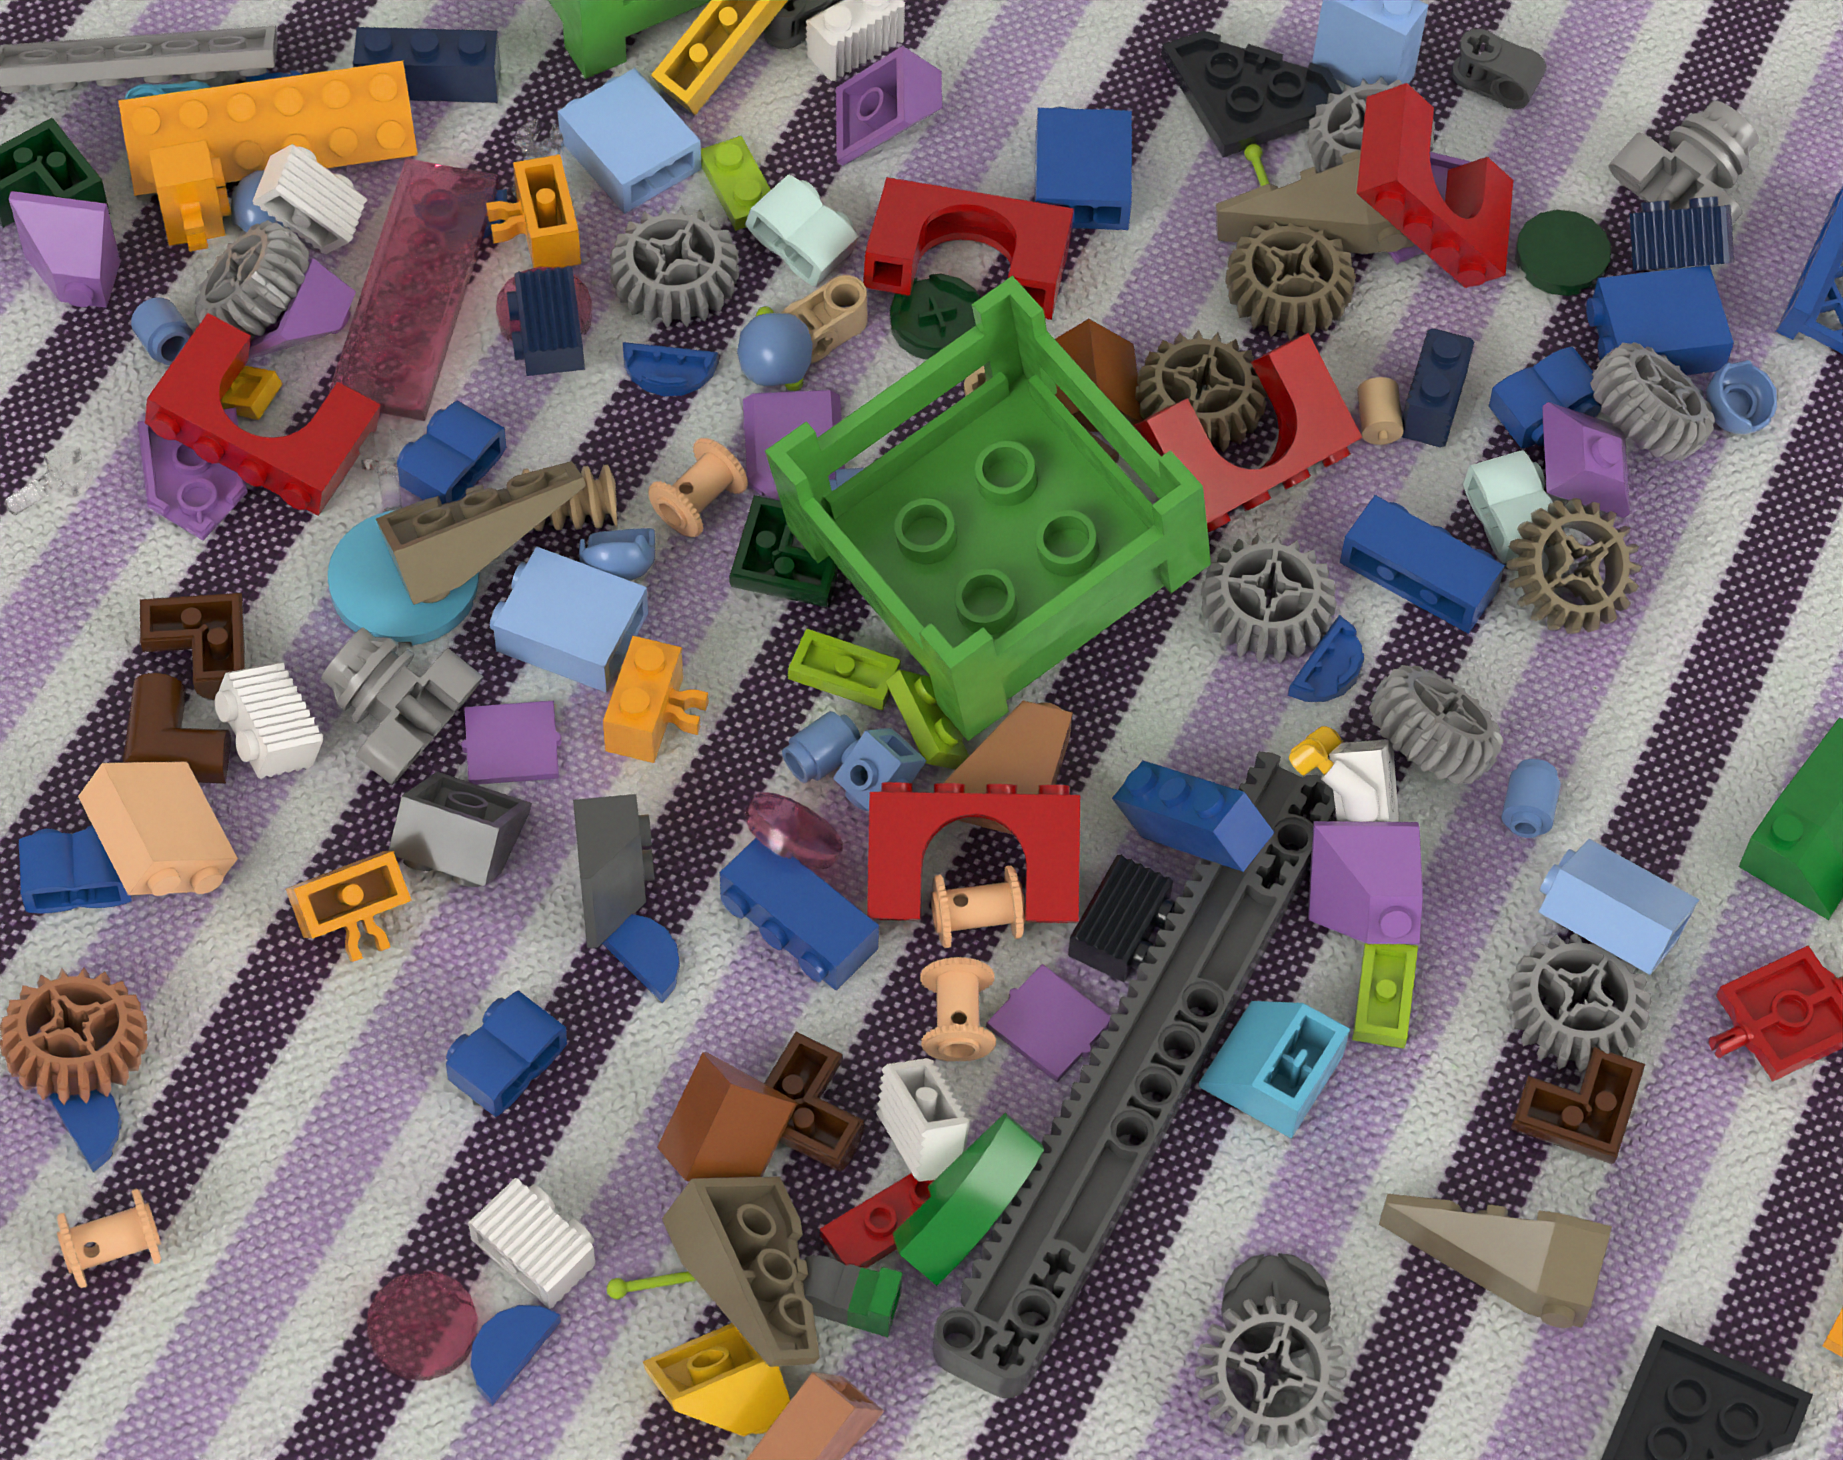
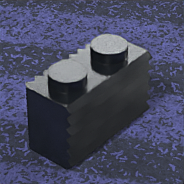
M1122 854L1117 855L1070 936L1068 956L1121 982H1125L1132 968L1138 970L1140 963H1146L1147 951L1154 944L1148 940L1155 927L1164 930L1168 913L1174 912L1175 901L1170 899L1173 880L1170 877H1164L1160 872H1154L1151 868H1145L1141 863H1135L1132 859H1126Z

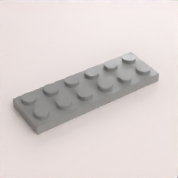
M276 26L0 45V87L4 93H20L29 90L30 85L49 84V88L53 90H65L76 87L78 85L77 82L96 80L98 86H116L123 84L125 78L144 77V81L147 83H161L171 80L172 75L191 74V78L198 80L216 78L220 75L219 72L238 70L241 76L262 75L267 72V68L275 67L278 47Z

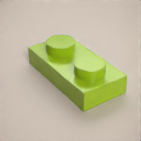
M742 135L701 149V167L735 231L746 228L745 224L750 209L771 191Z
M806 628L788 667V679L883 711L891 693L886 680L899 669L901 670V660Z
M899 669L886 680V683L921 755L927 760L925 764L956 770L969 757V754L962 741L963 735L937 705L930 676Z
M1364 944L1352 1035L1353 1041L1405 1049L1418 946L1410 944Z

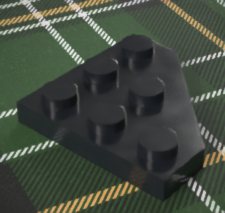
M1205 30L1162 44L1161 57L1222 157L1243 151L1251 144L1260 145L1309 127V119L1316 117V106L1327 104L1329 93L1337 95L1343 93L1327 67L1310 63L1308 68L1283 60L1284 54L1247 44L1246 49L1224 43L1221 42V35Z
M1657 1325L1601 1460H1761L1791 1449L1813 1394Z

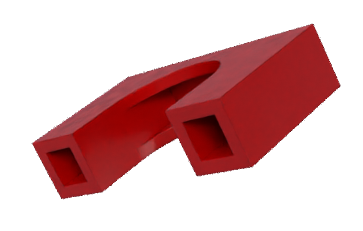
M1408 83L1368 96L1366 98L1356 194L1465 288L1479 286L1484 282L1506 276L1514 180L1487 156L1448 169L1444 202L1435 184L1430 163L1434 107Z
M886 177L865 251L863 283L868 289L910 296L919 261L929 249L947 241H977L997 249L1008 259L1011 264L1008 278L1013 276L1042 307L1045 319L1052 320L1070 245L1074 208Z
M207 313L147 397L145 424L150 426L158 436L166 440H176L193 449L203 460L214 464L219 463L233 470L248 484L256 487L263 486L280 495L291 507L298 510L306 509L319 516L377 430L381 404L337 382L312 420L299 431L282 437H262L244 431L226 415L221 405V400L248 362L251 335Z
M1309 333L1292 339L1251 361L1275 409L1279 426L1275 450L1269 460L1259 469H1244L1222 458L1211 444L1188 398L1172 404L1133 425L1161 457L1171 450L1203 485L1208 533L1230 522L1231 519L1227 512L1242 505L1246 512L1271 499L1268 490L1282 483L1284 489H1288L1311 477V474L1307 468L1319 461H1322L1324 467H1328L1351 454L1347 446L1363 438Z
M885 782L881 783V792H870L867 916L872 920L922 921L923 860L930 842L940 830L955 821L966 818H984L997 822L1007 828L1016 837L1023 849L1027 867L1026 923L1079 922L1080 795H1070V786L1038 785V794H1017V785L986 784V793H965V784L935 783L933 793L913 792L912 783Z

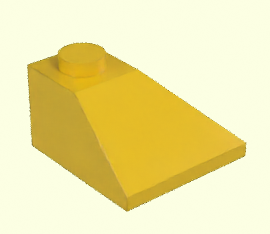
M733 1323L642 1361L645 1371L675 1411L743 1437L752 1433H766L791 1401L779 1366L769 1367Z

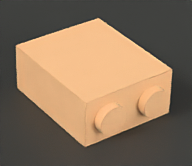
M187 762L102 763L78 796L128 895L153 894L155 896H162L168 893L189 892L205 894L214 891L221 885L224 876L238 859Z

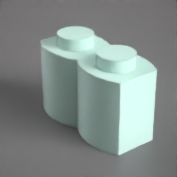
M789 174L750 209L745 224L758 241L775 254L780 255L795 274L814 287L853 252L859 237L855 232L852 221L845 214L838 211L834 212L824 206L820 201L818 192L810 183L803 180L800 181Z
M1523 450L1469 465L1463 483L1470 505L1478 519L1483 523L1490 545L1503 564L1507 563L1508 560L1519 557L1518 554L1508 547L1511 541L1523 539L1517 530L1518 526L1526 521L1532 523L1531 513L1539 508L1547 511L1548 504L1552 503V500L1544 491L1545 478L1540 465L1537 462L1532 463L1529 456Z

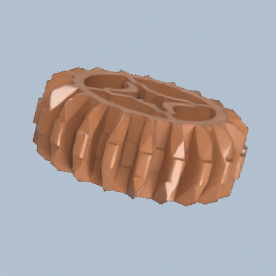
M83 967L78 976L69 977L64 969L61 968L58 979L52 981L41 974L37 982V989L23 985L19 994L20 1000H9L7 1016L2 1017L0 1024L2 1040H0L1 1054L5 1057L7 1069L11 1073V1077H19V1082L23 1086L24 1091L37 1087V1094L40 1095L42 1101L51 1094L58 1093L59 1100L65 1105L71 1095L80 1094V1098L87 1104L91 1096L90 1091L95 1089L108 1098L111 1091V1083L126 1086L129 1079V1071H139V1066L142 1062L141 1055L145 1054V1049L148 1046L147 1034L145 1033L148 1030L147 1018L143 1011H141V1004L136 994L128 995V988L125 987L123 981L111 984L110 978L105 971L95 979L90 978L85 967Z

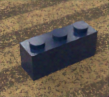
M356 27L353 67L403 61L409 101L498 103L501 63L498 32L496 30Z

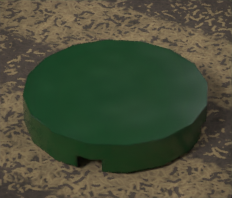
M1558 209L1539 213L1527 221L1518 234L1515 249L1516 264L1518 268L1521 266V269L1526 273L1525 279L1549 294L1563 296L1580 294L1581 289H1586L1590 286L1591 289L1595 287L1598 278H1603L1606 274L1611 257V244L1605 231L1593 219L1578 212Z
M941 273L929 274V279H922L920 281H917V278H915L910 296L897 293L894 295L889 314L891 334L901 348L917 358L928 360L976 326L972 304L979 300L980 296L974 287L958 277Z

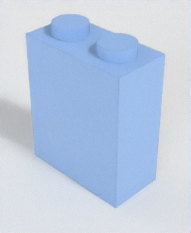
M1323 0L1312 63L1327 67L1335 79L1353 88L1360 86L1363 78L1368 84H1375L1380 77H1383L1388 85L1396 80H1400L1402 84H1409L1415 75L1428 4L1420 0Z
M636 68L621 76L609 79L602 87L582 98L573 99L558 111L560 141L624 214L701 170V140Z
M536 546L527 563L521 562L518 565L512 579V592L507 601H500L491 616L490 629L494 630L496 652L607 693L625 659L632 636H637L648 615L647 587Z
M1588 839L1577 852L1568 849L1559 865L1554 864L1539 890L1547 896L1538 912L1651 975L1679 940L1699 899L1595 841Z

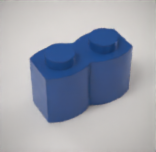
M1567 347L1547 356L1535 366L1517 371L1492 388L1488 407L1520 448L1523 449L1535 444L1544 446L1542 409L1544 404L1551 402L1595 418L1600 413L1602 405L1595 401L1593 396L1595 392L1590 385L1593 379V371L1574 347Z
M458 400L450 404L445 410L439 409L431 417L427 426V433L415 443L409 442L401 450L397 459L400 487L422 500L439 496L441 504L463 499L466 496L467 488L474 487L476 482L490 471L506 450L505 428Z
M93 825L73 834L61 833L55 829H42L34 832L32 835L19 839L20 887L26 912L57 913L77 907L108 908L132 902V895L127 894Z
M519 990L512 993L506 999L502 997L496 999L488 1007L482 1018L483 1026L471 1035L463 1034L458 1037L446 1054L448 1080L494 1117L499 1116L508 1109L524 1092L530 1082L538 1077L567 1045L566 1026Z

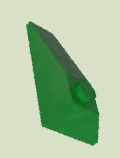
M1840 717L1770 808L1751 836L1738 866L1827 920L1831 918L1843 900V719Z

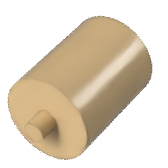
M1375 377L1365 380L1357 389L1363 439L1375 445H1384L1397 441L1403 435L1398 383L1387 377Z

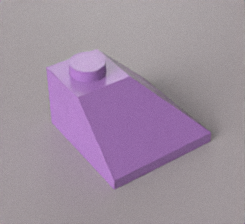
M901 46L836 87L837 162L843 166L942 109V71L906 47Z
M11 191L9 202L24 256L60 302H66L77 307L95 306L107 308L121 262L107 204Z
M314 258L309 259L308 270L304 273L305 281L298 287L296 291L297 296L291 299L287 305V310L277 317L275 324H270L264 334L256 335L250 342L248 359L309 343L331 333L336 334L340 332L350 319L351 312L349 308L356 291Z
M1551 402L1544 404L1542 409L1547 493L1567 500L1573 498L1581 499L1582 504L1585 506L1591 502L1600 503L1601 511L1607 513L1612 511L1622 518L1630 515L1625 434L1618 427H1614L1613 423Z
M1314 821L1308 905L1309 921L1366 944H1420L1423 888L1419 823Z

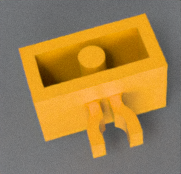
M207 140L149 150L169 246L188 243L190 252L209 248L207 239L226 236L222 217L231 215L226 187H223L226 185L220 157L210 159Z
M560 154L513 162L517 203L504 201L486 203L489 222L497 220L506 221L501 224L491 225L493 242H505L518 234H525L534 271L537 269L544 271L547 268L555 269L556 267L563 268L580 265L579 229Z
M632 636L603 718L606 752L655 763L668 723L675 724L684 732L698 735L701 727L700 716L689 715L684 711L688 708L706 711L709 697L708 692L695 689L679 691L683 681L682 647Z
M393 851L377 853L285 888L303 938L313 939L344 927L347 934L345 948L351 962L363 958L358 948V940L361 935L357 927V921H361L365 933L374 937L378 951H383L391 946L385 932L375 924L373 916L412 901Z

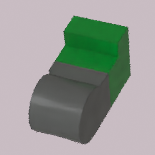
M810 1255L804 1259L807 1262L808 1276L803 1281L805 1298L813 1305L815 1316L887 1338L889 1337L902 1293L903 1272L881 1267L880 1272L851 1264L849 1266L844 1265L835 1259L820 1255Z

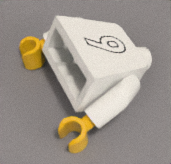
M1321 726L1291 749L1289 760L1301 775H1306L1316 767L1323 773L1321 780L1333 789L1337 821L1398 822L1394 749L1390 740L1344 743L1334 729Z

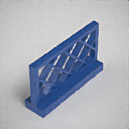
M1843 185L1834 198L1775 331L1791 340L1800 332L1842 354L1843 329L1833 331L1817 323L1816 320L1820 313L1835 310L1843 327V297L1834 282L1835 278L1843 277V266H1840L1843 261Z

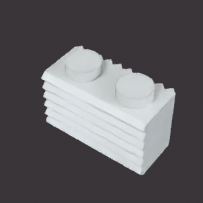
M842 0L805 21L807 24L805 27L807 30L805 33L807 36L805 39L807 42L805 45L807 56L829 80L836 81L837 76L844 77V72L851 73L852 68H859V63L866 64L867 59H874V55L881 56L882 51H888L889 47H896V42L903 43L905 2L903 0Z
M294 144L270 156L253 198L254 205L260 206L262 211H268L269 216L275 217L276 221L283 222L284 227H290L292 232L298 233V237L305 238L307 243H312L313 248L320 249V253L328 254L352 240V234L356 231L355 227L359 223L358 219L361 217V211L365 208L364 204L367 201L365 196L353 188V183L347 177L333 174L317 162L313 152L303 147H296Z
M284 662L225 673L220 689L215 696V709L222 722H229L236 735V749L239 757L244 762H250L257 777L263 779L265 776L272 777L275 774L281 775L285 771L290 773L293 770L299 771L302 768L309 769L313 766L323 742V734L319 733L318 725L314 723V717H310V710L306 709L305 701H302L301 694L297 692V686L293 685V678H290L288 670H285Z
M928 1058L887 1064L881 1069L884 1075L880 1078L883 1083L879 1086L882 1092L878 1095L881 1100L877 1105L880 1109L876 1111L914 1178L919 1182L935 1180L966 1150L970 1119L965 1118L966 1113L961 1111L962 1106L957 1105L958 1099L953 1098L954 1093L949 1092L950 1086L945 1085L946 1080L941 1079L942 1073L937 1072L938 1067L933 1066L934 1061Z
M514 1178L468 1222L471 1240L548 1309H551L557 1301L563 1298L564 1294L569 1293L571 1288L577 1285L579 1280L584 1278L587 1272L595 1266L594 1247L592 1245L594 1238L577 1220L571 1219L569 1222H566L558 1213H555L553 1211L555 1209L554 1202L540 1187L532 1184L528 1188L519 1179Z

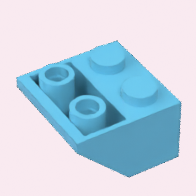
M1251 1001L1200 1080L1198 1087L1292 1139L1341 1061L1350 1028L1304 1003Z

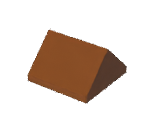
M1091 319L1085 320L1055 339L1132 425L1144 420L1139 414L1140 403L1135 399L1136 387L1139 385L1137 384L1138 372L1133 343ZM1056 384L1057 393L1055 396L1084 428L1090 432H1099Z
M705 1051L702 1052L657 1148L683 1179L689 1182L692 1178L762 1177L798 1102Z

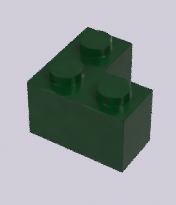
M53 118L0 145V225L3 228L15 222L9 202L11 191L105 203L109 211L102 179Z

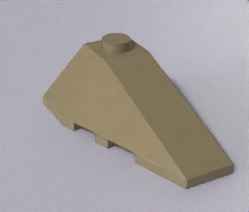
M1361 149L1343 155V164L1318 173L1314 166L1301 171V179L1280 188L1273 184H1267L1216 204V234L1218 241L1239 242L1241 236L1249 237L1254 225L1267 231V227L1274 221L1279 226H1287L1289 223L1299 227L1307 225L1315 232L1325 229L1328 240L1342 239L1343 252L1371 254L1383 251L1394 252L1402 248L1414 246L1411 240L1356 194Z
M570 461L514 476L507 482V488L484 489L482 484L467 488L466 496L461 500L441 504L439 496L378 517L376 521L413 605L420 602L434 603L447 597L451 590L465 584L586 487V484L579 470Z
M692 1178L662 1217V1221L681 1263L769 1367L815 1364L820 1355L813 1305L805 1298L803 1281L808 1276L807 1262L800 1259L797 1242L803 1235L801 1220L781 1178Z
M1387 1193L1379 1221L1380 1226L1523 1312L1541 1317L1544 1323L1557 1328H1570L1572 1326L1582 1328L1592 1305L1612 1226L1558 1212L1538 1210L1537 1220L1513 1218L1507 1215L1508 1211L1505 1206L1488 1205L1487 1210L1468 1213L1462 1212V1208L1451 1200Z

